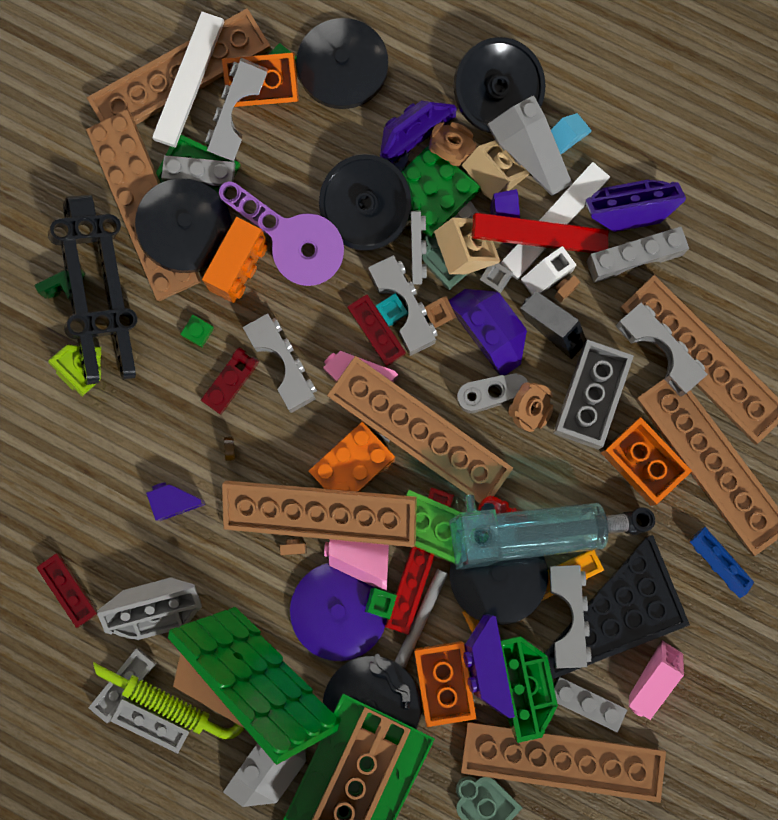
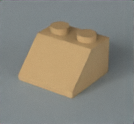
M496 140L478 146L462 164L467 175L480 185L482 193L491 200L494 193L509 191L530 174L522 165H518L515 162V158L506 150L504 151L499 147Z
M451 218L434 231L449 274L466 275L501 262L493 241L472 238L473 219Z

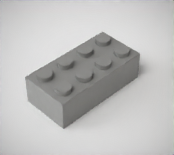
M587 340L580 352L553 434L597 450L602 448L634 355Z

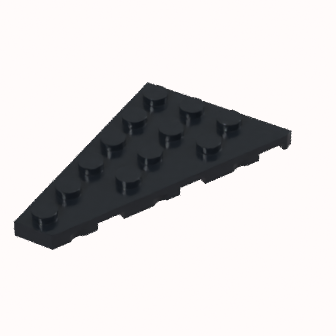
M653 535L647 536L588 602V611H584V621L589 622L590 635L585 636L586 647L591 648V662H587V666L690 625ZM572 622L565 628V630L558 636V638L554 642L559 641L568 633ZM554 642L544 652L548 656L552 679L580 669L555 668Z

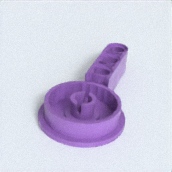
M228 181L221 185L219 189L220 198L271 236L273 241V259L284 277L299 285L312 286L327 281L337 272L343 260L344 245L342 237L333 223L316 214H300L291 218H283L238 184ZM228 187H235L237 190V196L232 200H228L225 197V191ZM248 201H254L257 205V209L253 214H247L244 210V206ZM268 215H273L276 218V225L273 228H266L264 226V218ZM306 243H311L315 247V253L310 257H306L302 253V246Z

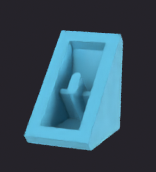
M578 113L563 117L551 129L560 154L567 151L592 131Z

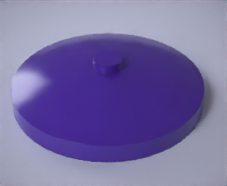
M329 563L311 570L297 585L290 605L291 624L298 640L311 653L332 661L354 659L369 651L380 639L387 622L385 618L365 612L371 588L375 587L329 566Z

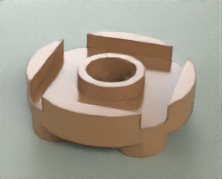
M444 122L438 123L430 135L429 150L442 159L449 161L453 166L461 165L476 149V142L474 143L472 140L474 135L469 129L459 123L451 122L450 125H443Z
M523 383L508 410L509 416L513 417L516 426L529 432L534 431L533 429L535 428L541 429L545 426L553 412V405L550 404V397L553 398L552 392L548 387L538 383Z

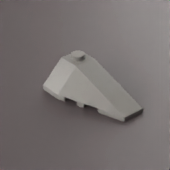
M534 95L511 107L487 124L498 146L515 158V162L520 166L522 165L532 175V178L551 196L572 185L547 119Z

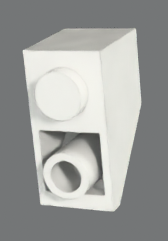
M562 246L544 258L521 281L531 295L535 291L542 294L571 274L576 267V263Z

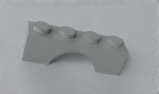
M240 58L239 63H233L229 74L233 77L230 86L225 85L221 96L222 99H225L222 108L217 107L213 121L217 122L214 131L209 129L205 143L209 144L207 151L234 162L243 135L233 124L232 109L243 97L259 95L268 72L267 68Z
M681 226L593 253L586 262L593 283L616 277L629 269L651 262L661 263L681 257L687 252L689 246Z
M393 255L368 267V273L378 293L391 295L396 293L407 308L408 318L405 325L400 329L399 336L409 356L434 345L436 342L435 337L438 336L437 331L432 323H427L424 317L427 315L426 309L422 302L417 303L414 297L417 292L413 283L406 281L403 275L406 273V270L401 260L396 261Z
M640 303L621 319L616 327L631 344L638 341H649L658 345L664 351L668 360V370L664 380L681 397L708 375L704 371L705 367L698 359H693L688 354L689 350L684 343L676 341L671 335L672 331L670 328L655 318V312L648 305L644 306Z
M266 314L244 326L243 329L256 352H271L278 355L284 361L285 377L277 390L290 413L316 400L313 393L317 392L310 379L307 381L304 379L302 372L305 369L299 358L294 360L290 354L294 349L289 340L281 338L279 332L282 328L276 317L271 320L269 314Z
M580 565L550 566V591L552 594L561 597L568 604L572 613L570 630L562 639L554 642L555 668L587 667V662H591V648L586 647L585 636L590 635L589 622L584 621V611H588L587 596H582V586H586L585 571H581Z

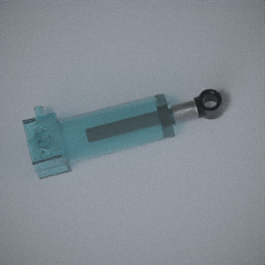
M466 495L464 497L466 512L460 513L449 520L456 570L490 566L505 560L604 549L607 545L608 534L625 532L626 534L638 535L651 530L655 525L653 512L644 507L623 512L619 515L606 516L603 507L599 503L496 514L495 509L476 511L474 495ZM637 516L641 519V521H642V526H639V525L637 524V522H636V517H637Z

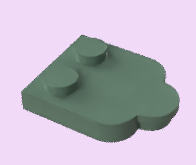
M426 234L424 240H426V254H422L423 262L441 283L450 290L466 275L449 274L436 236L431 239Z
M465 776L457 783L456 792L460 798L457 803V813L462 820H512L522 809V806L494 778L482 776L476 779L472 776Z

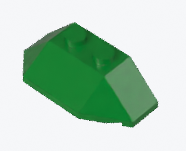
M521 636L500 640L515 715L514 718L507 717L515 740L517 743L542 738L558 707L548 656Z

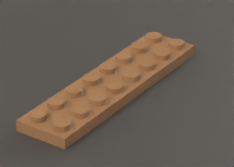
M248 8L224 21L198 90L224 76L223 58L257 56L271 50L270 44ZM190 40L86 97L100 122L124 110H129L137 125L162 111Z
M124 110L86 129L156 300H164L200 283L201 280L197 272L178 273L158 266L147 257L139 245L135 231L137 208L146 193L160 184V181L131 112Z
M655 275L619 308L627 315L637 305L642 303L644 306L648 305L655 312V318L670 328L672 331L671 335L676 341H681L686 345L689 350L688 354L693 359H698L704 365V371L708 375L696 386L755 445L778 425V397Z
M354 356L327 395L331 400L479 504L484 498L495 496L513 469L509 464L356 356Z
M663 379L636 398V401L673 451L692 470L691 475L751 556H756L778 540V506L690 390L680 397Z
M226 480L222 483L223 528L225 530L414 547L416 544L417 497Z
M467 721L461 773L661 803L666 751L552 733H544L542 738L517 743L511 727Z

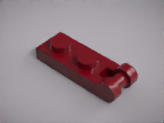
M241 347L234 352L228 364L200 400L220 415H222L259 364L258 359L249 357ZM239 362L246 365L243 371L237 368Z

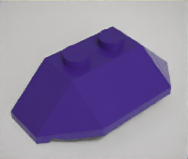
M422 100L416 105L414 103L409 105L398 118L393 117L385 124L380 157L392 163L404 156L405 152L408 153L427 139L438 123L444 122L443 125H446L456 117V106Z
M643 180L601 188L591 197L585 199V203L592 219L617 232L660 224L685 202L686 196L678 182L668 183L658 180Z
M464 289L448 300L458 321L499 376H505L521 365L527 329L499 292Z
M483 615L466 642V652L463 653L464 663L466 667H469L470 677L468 678L469 689L477 698L502 715L514 718L497 619L495 615Z

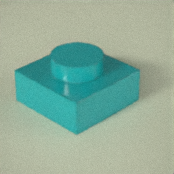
M396 293L376 305L377 310L389 327L408 315V311Z

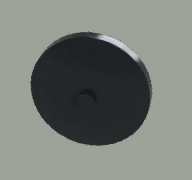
M336 18L325 21L309 31L298 49L296 63L300 82L309 96L324 106L335 109H350L361 106L374 98L386 81L388 74L386 46L379 34L361 21L349 18Z
M494 37L479 42L465 53L456 68L453 88L457 106L466 120L476 128L491 133L487 126L488 123L534 95L541 108L546 84L543 68L536 55L527 46L511 38Z
M370 154L346 158L331 169L322 184L319 196L320 215L333 223L342 237L343 245L349 248L375 250L385 247L403 233L411 218L413 195L410 184L404 173L394 163L385 158Z
M183 178L164 181L149 190L142 198L135 217L136 236L143 252L158 266L178 273H193L208 268L232 225L229 209L215 190L199 181Z
M494 526L474 532L469 536L458 564L456 565L451 562L450 585L453 595L460 607L478 621L481 620L483 615L490 614L496 616L497 625H509L519 622L538 607L545 595L548 583V569L543 553L534 541L517 543L516 538H514L515 529Z
M375 656L360 657L347 662L335 672L328 682L323 696V704L333 713L342 694H345L412 728L417 729L422 715V700L419 688L411 674L403 666L391 659L381 657L383 660L393 664L400 682L409 687L411 697L409 710L404 709L402 696L391 691L386 679L374 676L370 672L369 662L373 661L375 665Z

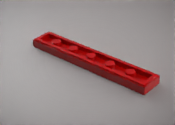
M482 213L473 214V239L559 249L563 246L565 250L596 253L608 249L609 230Z
M432 487L428 495L429 499L451 507L454 497L453 494ZM415 546L411 547L396 592L397 597L391 618L387 619L385 627L409 635L434 558L433 554Z

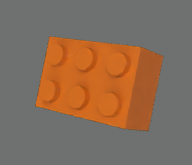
M294 52L222 59L225 85L229 86L233 80V77L229 75L233 63H239L240 58L268 69L259 95L245 96L234 107L299 101Z
M238 217L235 218L202 278L209 291L232 303H235L237 298L240 299L246 289V286H244L248 278L251 279L257 269L255 265L259 257L263 258L268 248L262 229Z
M641 417L635 420L601 452L650 506L657 505L692 472Z
M361 422L309 470V473L324 489L361 492L395 460V456Z
M463 641L414 649L426 727L476 719L473 695L468 685L469 671L463 658V653L465 652Z

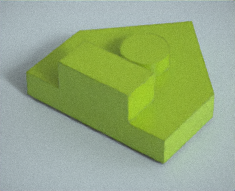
M66 345L48 361L56 370V374L82 397L96 385L85 384L77 345ZM94 346L99 379L101 380V347Z

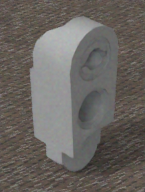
M515 373L468 382L459 389L457 402L461 409L467 413L484 411L512 402L521 385L528 381L524 376ZM497 387L501 395L497 398L491 397L488 393V388ZM470 393L475 394L476 400L469 401L467 395Z

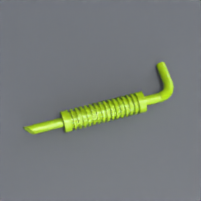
M93 662L96 675L123 688L122 696L126 698L130 696V700L133 701L135 699L136 703L140 701L139 704L142 705L144 703V707L148 705V709L151 710L153 708L152 711L154 712L157 710L158 714L166 715L167 719L171 717V721L175 719V723L179 722L181 726L184 724V727L188 726L189 730L193 728L192 731L197 734L205 730L218 738L226 740L237 737L244 730L237 723L231 728H222L208 721L209 713L201 712L199 708L196 710L197 707L194 706L192 708L191 704L187 706V702L183 704V700L178 701L179 698L176 697L174 699L173 695L170 697V693L165 694L166 691L164 690L160 692V688L156 690V686L152 688V684L148 686V682L145 681L143 683L142 679L138 681L139 678L131 675L128 680Z

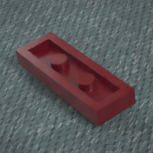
M367 294L347 306V309L386 367L406 355L405 350Z
M59 553L54 554L36 567L76 628L81 627L97 615V609Z

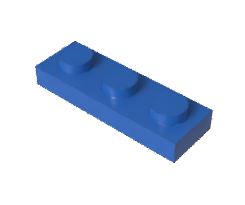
M706 527L700 529L690 541L695 551L702 555L710 564L711 569L725 581L731 591L739 598L745 596L751 589L754 581Z

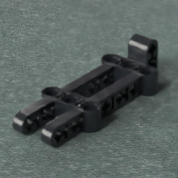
M92 195L66 197L63 203L64 218L53 221L48 230V238L51 243L61 246L73 313L64 325L65 334L71 339H77L86 385L98 384L100 380L93 337L113 335L122 380L135 378V364L129 331L136 326L137 315L133 310L124 307L113 245V238L116 237L121 229L120 220L111 214L96 215ZM103 224H111L114 232L105 231ZM78 226H87L90 230V234H82L79 231ZM57 227L64 229L66 236H57L54 233V229ZM97 242L109 310L88 313L76 244ZM122 315L127 316L130 320V326H123L119 321V317ZM98 318L103 319L107 324L106 329H99L95 325V320ZM71 322H79L83 327L82 332H74L70 327Z

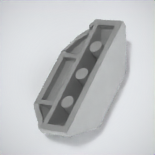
M167 578L123 590L97 610V615L105 633L111 635L114 633L121 637L140 640L169 632L170 629L179 628V626L189 623L197 611L202 608V604L194 584L175 578Z
M257 743L223 793L242 807L277 803L306 762L305 749L276 765Z

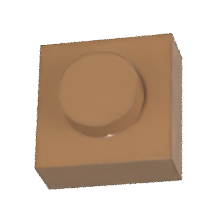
M575 276L569 280L564 278L556 286L558 291L554 297L562 303L578 287L581 281Z
M447 296L425 307L427 316L435 328L457 318Z
M300 539L286 540V545H280V555L307 554L306 544H301Z

